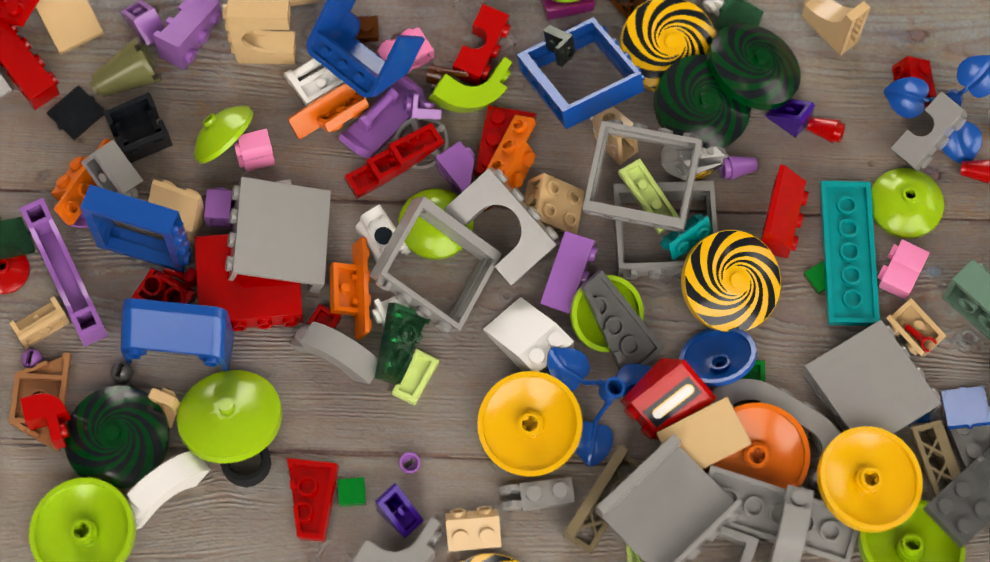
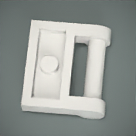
M315 59L310 60L293 71L288 70L284 73L287 82L293 87L305 106L344 83L325 67L299 81V78L322 65Z

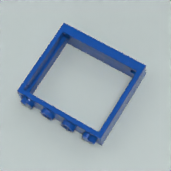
M594 17L565 32L573 35L575 50L594 42L624 78L570 105L540 69L556 60L555 53L547 49L545 41L517 54L520 72L565 129L644 91L643 80L645 77L642 75L640 67H636L633 64L630 55L621 50L618 41L615 38L612 39L606 27L601 26Z
M89 185L80 208L97 247L179 272H183L185 266L190 265L193 251L191 250L179 211ZM114 221L161 234L165 241L117 227Z

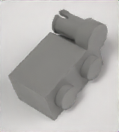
M114 140L94 151L81 162L98 187L110 191L116 190L117 193L133 198L138 197L136 186L143 182V180Z

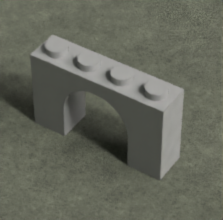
M488 168L444 210L465 227L492 205L508 207L517 215L521 224L520 240L517 246L494 266L512 286L560 244L557 240L559 236L552 227H545L540 221L542 216L534 207L528 208L523 202L525 199L523 194L517 188L512 189L506 183L508 178L499 168L497 170Z

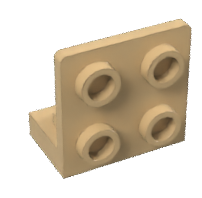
M543 173L527 181L524 203L528 208L534 207L542 216L540 221L544 225L563 233L567 231L577 235L585 192L578 187Z

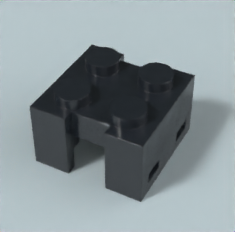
M150 92L103 111L113 137L119 136L116 139L118 147L130 163L173 146L163 120L158 121V124L156 122L159 119V115Z

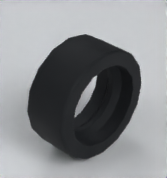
M266 447L260 452L261 464L254 473L240 475L232 469L230 463H220L224 475L236 486L251 487L259 484L270 472L272 463L269 449Z

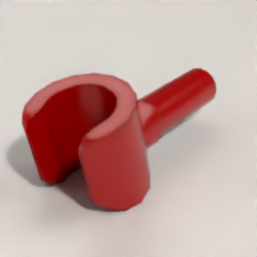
M167 267L164 269V273L181 279L189 287H193L197 283L196 270L191 267L185 274Z
M909 324L904 328L921 343V347L925 352H931L924 346L926 340H932L937 345L933 337H925Z

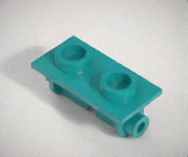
M694 214L687 220L684 232L671 231L662 237L663 240L660 244L664 250L669 249L673 261L685 254L701 239L713 233L709 216Z

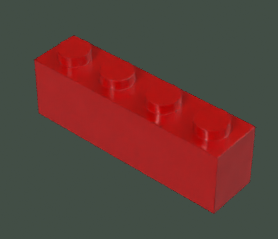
M0 20V66L34 110L59 95L56 86L59 82L51 71L48 73L43 68L45 64L41 57L30 52L32 47L24 36L19 38L16 34L18 32L17 27L12 23Z

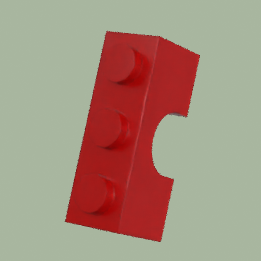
M482 4L473 23L472 34L482 38L485 44L477 49L462 46L453 64V70L467 72L469 76L456 77L477 86L481 84L482 79L487 80L492 66H489L492 58L497 59L502 46L499 45L502 37L506 39L512 25L509 24V14Z

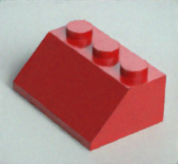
M782 164L779 166L773 185L761 241L771 250L774 256L788 259L790 251H795L799 236L794 234L796 228H801L804 214L799 213L801 205H806L809 192L804 191L806 181Z

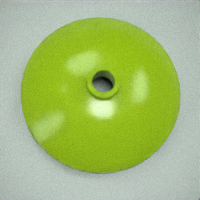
M238 105L223 109L215 115L212 113L203 121L204 126L196 139L194 147L195 160L200 164L207 163L232 146L250 124L253 110L249 106Z
M911 168L890 170L881 175L871 188L873 219L881 229L893 236L905 239L924 236L931 232L942 218L944 212L943 194L937 183L921 171ZM906 194H912L914 198L909 199Z
M440 188L420 191L410 197L403 205L399 214L398 224L412 199L425 196L444 210L459 195ZM418 216L404 241L414 254L432 260L449 258L463 249L420 216ZM472 221L469 225L466 226V227H467L469 230H471L472 232H473V221Z
M606 275L643 321V302L635 287L621 277ZM579 288L573 298L570 310L573 330L579 340L587 347L600 352H610L582 290Z

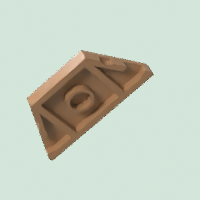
M70 352L63 353L62 357L50 362L46 360L38 363L33 368L18 371L15 373L9 424L55 451H60V449H56L51 442L48 426L30 430L26 425L20 398L46 393L59 398L66 407L72 360Z

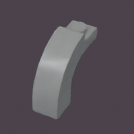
M314 321L311 325L303 323L290 343L295 350L317 355L337 366L353 381L365 384L371 383L382 364L370 351L353 339L331 327Z
M792 485L787 486L778 532L770 553L769 562H800L812 512L813 490Z
M431 517L416 542L409 548L398 552L383 550L366 540L352 562H432L436 557V552L430 546L435 547L442 536V532H440L441 522Z

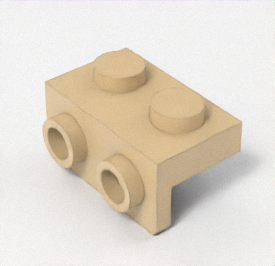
M910 298L893 315H889L886 318L890 322L889 326L894 331V334L897 337L902 335L908 341L905 346L915 356L919 353L925 357L929 352H925L921 347V343L904 329L907 324L925 337H933L937 345L947 337L913 298ZM932 340L924 342L925 348L930 351L937 346Z
M483 506L477 508V511L466 512V509H453L450 513L445 514L448 552L501 547L498 509Z

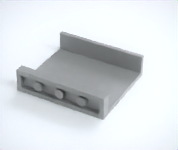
M241 177L238 184L233 185L231 200H235V209H231L229 223L233 224V231L229 232L227 247H231V254L227 256L225 271H229L228 280L234 281L237 274L309 284V292L319 293L325 283L331 191Z
M879 320L804 366L801 373L842 433L855 427L871 426L895 434L930 411L932 414L935 413L942 404L937 390L933 387L930 388L925 381L923 371L918 366L915 367L910 360L908 350L904 346L899 345L892 328L889 325L885 326L882 320Z
M674 434L596 507L595 511L644 562H685L688 558L693 561L703 551L700 546L706 540L711 543L720 535L722 531L719 528L726 521L731 524L741 514L738 509L742 502L739 499L734 502L679 447L681 441Z

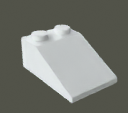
M522 297L517 299L483 329L488 337L523 372L536 371L548 374L547 356L551 348H573L574 341L553 320Z

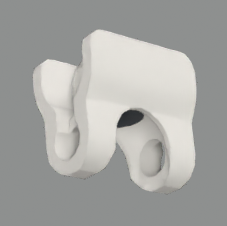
M380 204L362 214L360 221L355 227L360 238H367V246L376 263L396 229ZM404 242L399 251L401 254L408 255L411 251Z

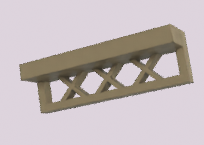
M941 420L911 427L910 429L934 498L941 492L937 485L940 478L944 479L947 486L960 474ZM920 432H927L931 446L922 442L919 435ZM932 453L935 454L940 471L930 466L929 458Z
M622 445L618 446L564 532L566 540L589 554L593 552L608 528L604 520L594 522L593 510L601 503L599 501L602 496L604 499L607 497L606 490L609 486L620 485L626 479H622L620 468L624 461L636 469L642 464L628 455L629 449ZM617 474L618 480L612 481ZM590 517L591 523L585 524ZM596 526H601V528L597 532ZM582 529H593L594 539L590 545L576 538Z

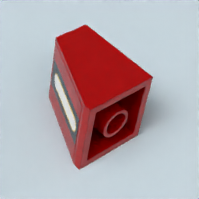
M661 358L620 402L624 405V412L627 416L641 425L640 430L647 438L660 440L657 432L706 408L717 397L686 360Z

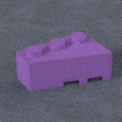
M184 0L178 7L180 12L176 17L172 18L169 16L165 21V24H167L166 28L162 32L157 30L153 34L159 57L183 70L186 69L189 63L192 64L197 57V51L200 46L208 41L211 29L214 25H218L222 19L223 13L220 1Z
M567 231L564 232L540 303L541 305L570 314L573 298L580 286L588 280L590 274L587 271L590 262H594L598 251L594 240Z

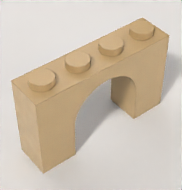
M228 0L227 4H223V19H225V29L228 31V42L231 43V54H235L237 63L295 65L297 46L295 32L264 31L290 30V0Z

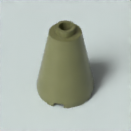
M139 37L131 40L92 75L93 81L90 82V85L96 95L101 94L103 97L158 83L162 80L161 73L155 74L154 69L158 66L144 43L139 45Z

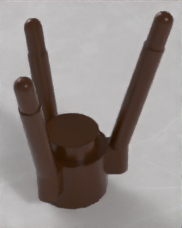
M431 64L427 72L426 82L432 84L431 90H434L445 74L468 77L469 73Z

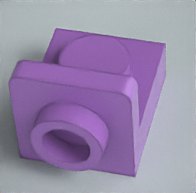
M409 89L408 96L404 98L406 114L411 118L441 120L442 110L435 105V102L420 101V104H418L419 93Z

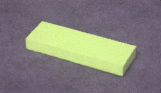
M640 158L618 171L619 176L643 211L679 218ZM655 228L658 234H661L664 231H666L664 229Z

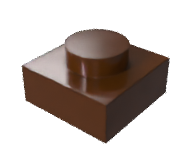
M378 15L358 16L360 30L356 39L360 42H379Z

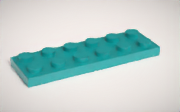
M821 181L819 192L827 325L871 326L880 320L871 182Z

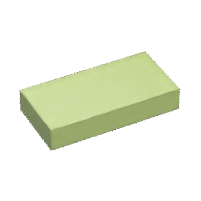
M416 348L392 390V395L415 406L437 368L439 359Z

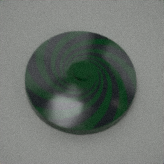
M749 23L728 25L715 35L708 47L707 62L713 79L729 97L742 105L759 110L776 109L785 105L799 88L801 72L794 53L780 37L761 26Z
M692 55L676 61L660 77L654 92V112L660 127L672 130L675 135L683 136V133H691V135L698 136V139H702V147L704 148L728 147L742 135L750 119L751 108L729 97L717 85L710 73L707 55Z
M110 386L97 390L87 396L74 409L71 414L72 420H69L67 423L69 437L65 438L67 446L65 447V452L72 468L82 478L100 479L118 490L135 486L161 465L168 451L170 442L169 423L160 405L157 402H152L148 398L149 395L144 391L130 386Z

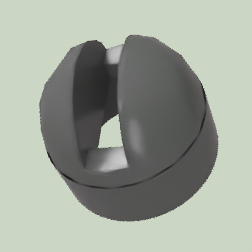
M119 361L112 366L111 375L115 382L125 384L131 380L133 371L128 363ZM120 367H123L120 377H118L117 374L120 370Z

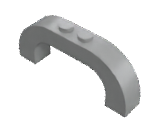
M739 379L734 383L719 386L712 391L717 397L713 403L728 396L733 407L745 403L760 402L771 404L787 411L798 421L807 439L816 447L819 460L826 446L840 434L834 424L817 412L813 405L807 402H800L793 398L789 391L782 388L778 389L769 383L755 379ZM816 471L808 486L819 492Z

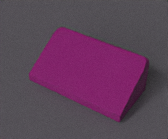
M541 0L547 21L594 11L595 4L594 0H579L569 3Z

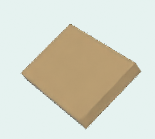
M728 396L657 432L662 444L674 434L681 441L679 447L701 469L752 444Z

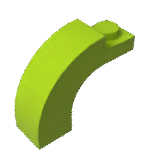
M503 57L487 81L479 86L463 85L445 74L428 99L435 102L441 108L452 112L472 113L482 110L495 102L508 88L502 83L507 80L511 73L508 68L512 61Z

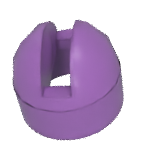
M27 349L21 356V362L25 368H33L38 363L43 362V357L38 350ZM30 354H33V355H32V358H31V364H29V363H28V360H29Z
M407 452L399 459V468L406 474H412L420 467V458L415 453ZM413 458L415 463L405 469L403 464Z

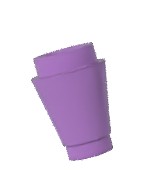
M728 156V158L723 159L724 165L719 168V173L722 179L733 180L756 172L758 167L755 157Z

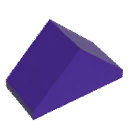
M790 99L782 107L769 110L765 116L796 138L808 124L815 104L810 101Z
M396 483L375 501L377 512L404 538L424 521Z

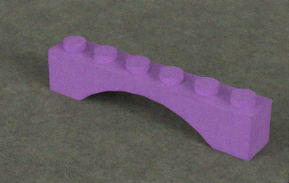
M41 198L19 208L84 347L108 337L44 199Z

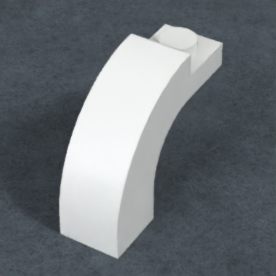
M191 451L182 453L154 469L131 489L127 495L135 514L136 529L142 528L155 511L169 498L183 490L196 487L211 470L203 459L197 457Z

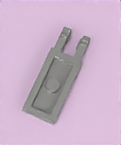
M572 477L519 483V485L512 484L498 488L500 495L520 494L521 501L513 500L501 503V510L503 511L521 509L522 511L575 505Z

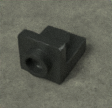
M549 25L543 31L546 47L555 53L557 65L563 67L576 53L573 35Z

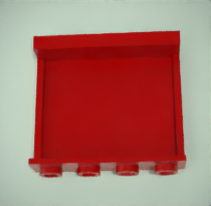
M229 234L195 237L198 305L225 309L229 314L233 331H244L249 327L269 329L273 325L294 327L298 323H304L301 283L237 274L234 281H229V271H225L226 258L231 254V247H227Z

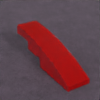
M431 122L388 144L387 150L367 159L366 165L346 174L345 181L355 197L359 199L426 158L444 145V141Z

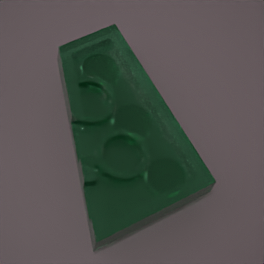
M388 303L375 379L393 385L401 384L412 361L411 353L415 345L420 343L423 337L421 334L425 324H429L430 319L419 316L416 310L398 303Z

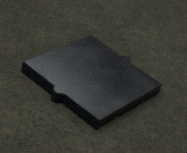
M78 85L46 114L57 124L59 130H63L75 141L104 115L103 111L105 110L95 101L94 96H89Z

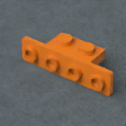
M342 83L288 117L287 120L296 137L302 139L319 127L328 133L330 131H337L343 126V123L351 118L354 119L364 113L363 110L370 106L366 97L358 94L346 83Z
M514 116L487 169L494 168L495 170L499 168L507 176L508 180L506 183L512 189L517 188L519 190L536 158V154L527 143L536 125L534 118Z
M109 138L104 139L96 150H98L105 144L109 143L111 140ZM88 156L73 159L69 164L70 168L65 175L56 181V187L51 192L53 197L59 200L54 207V211L68 226L73 225L82 213L80 207L89 185L98 187L81 163Z
M365 237L359 238L352 245V264L333 262L329 265L330 313L354 316L356 340L364 338L372 328V319L369 317L371 295L368 288L370 281V270H368L370 249L367 246V238Z

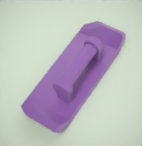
M405 75L389 87L347 131L341 132L338 139L357 155L367 159L375 156L396 134L398 128L411 118L406 114L407 111L404 110V98L408 96L409 89L419 93L418 104H420V101H426L422 88Z

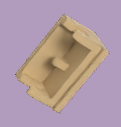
M54 296L50 298L51 302L20 321L15 323L12 320L9 322L25 349L70 323Z

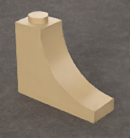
M805 0L801 17L841 56L858 43L871 7L865 1L855 8H848L834 0Z

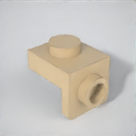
M152 388L148 398L160 405L167 417L169 428H172L181 403L177 400L174 392L162 388L161 391Z

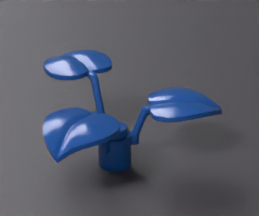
M990 55L968 57L958 66L957 80L965 87L959 91L956 89L948 90L945 94L959 106L963 103V94L968 90L976 98H982L990 94ZM917 77L898 79L884 89V95L892 109L904 118L919 116L925 109V102L931 103L936 98H926L929 93V86L924 80ZM966 121L961 129L958 131L954 130L948 137L949 142L942 150L949 158L962 164V161H973L982 144L980 129L975 124Z
M551 348L547 356L549 375L563 382L571 391L576 390L579 383L583 385H598L599 396L605 401L594 418L593 424L589 421H583L582 437L575 451L587 466H594L608 455L613 444L612 431L607 425H598L600 418L612 401L622 395L624 397L652 367L641 364H628L617 372L616 377H611L606 381L601 379L585 380L583 378L589 374L590 365L587 357L582 352L573 348Z

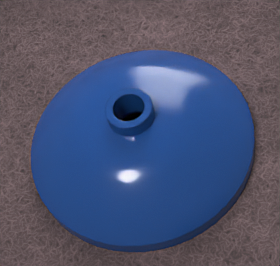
M711 328L704 330L686 342L680 352L679 359L686 360L709 387H719L734 383L752 369L757 359L755 342L748 333L738 328H732L728 330L729 332Z

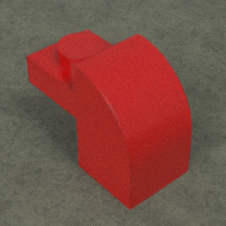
M46 393L20 398L25 423L28 428L34 430L48 426L51 442L55 448L67 447L65 438L69 437V432L65 421L72 419L63 402L56 396Z

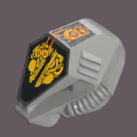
M665 145L661 151V165L669 174L686 181L693 151ZM717 146L710 148L702 147L695 181L705 179L724 165L723 159L729 156L724 148Z

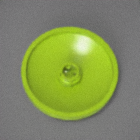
M242 370L223 371L202 379L186 393L178 408L177 427L184 445L197 457L214 463L239 462L260 453L274 440L282 423V405L273 385L260 375Z
M87 477L68 480L49 491L37 505L29 527V543L36 562H125L131 553L136 537L135 514L127 498L111 484L100 479Z
M921 499L913 514L897 527L878 533L862 531L858 533V548L863 562H965L966 550L965 546L960 549L923 510L929 502Z

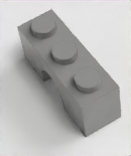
M942 91L925 109L926 113L934 120V128L931 133L919 137L907 129L891 147L898 156L916 171L920 168L924 169L929 165L934 152L946 146L949 142L948 137L954 130L958 131L963 127L966 122L965 118L968 116L964 109Z

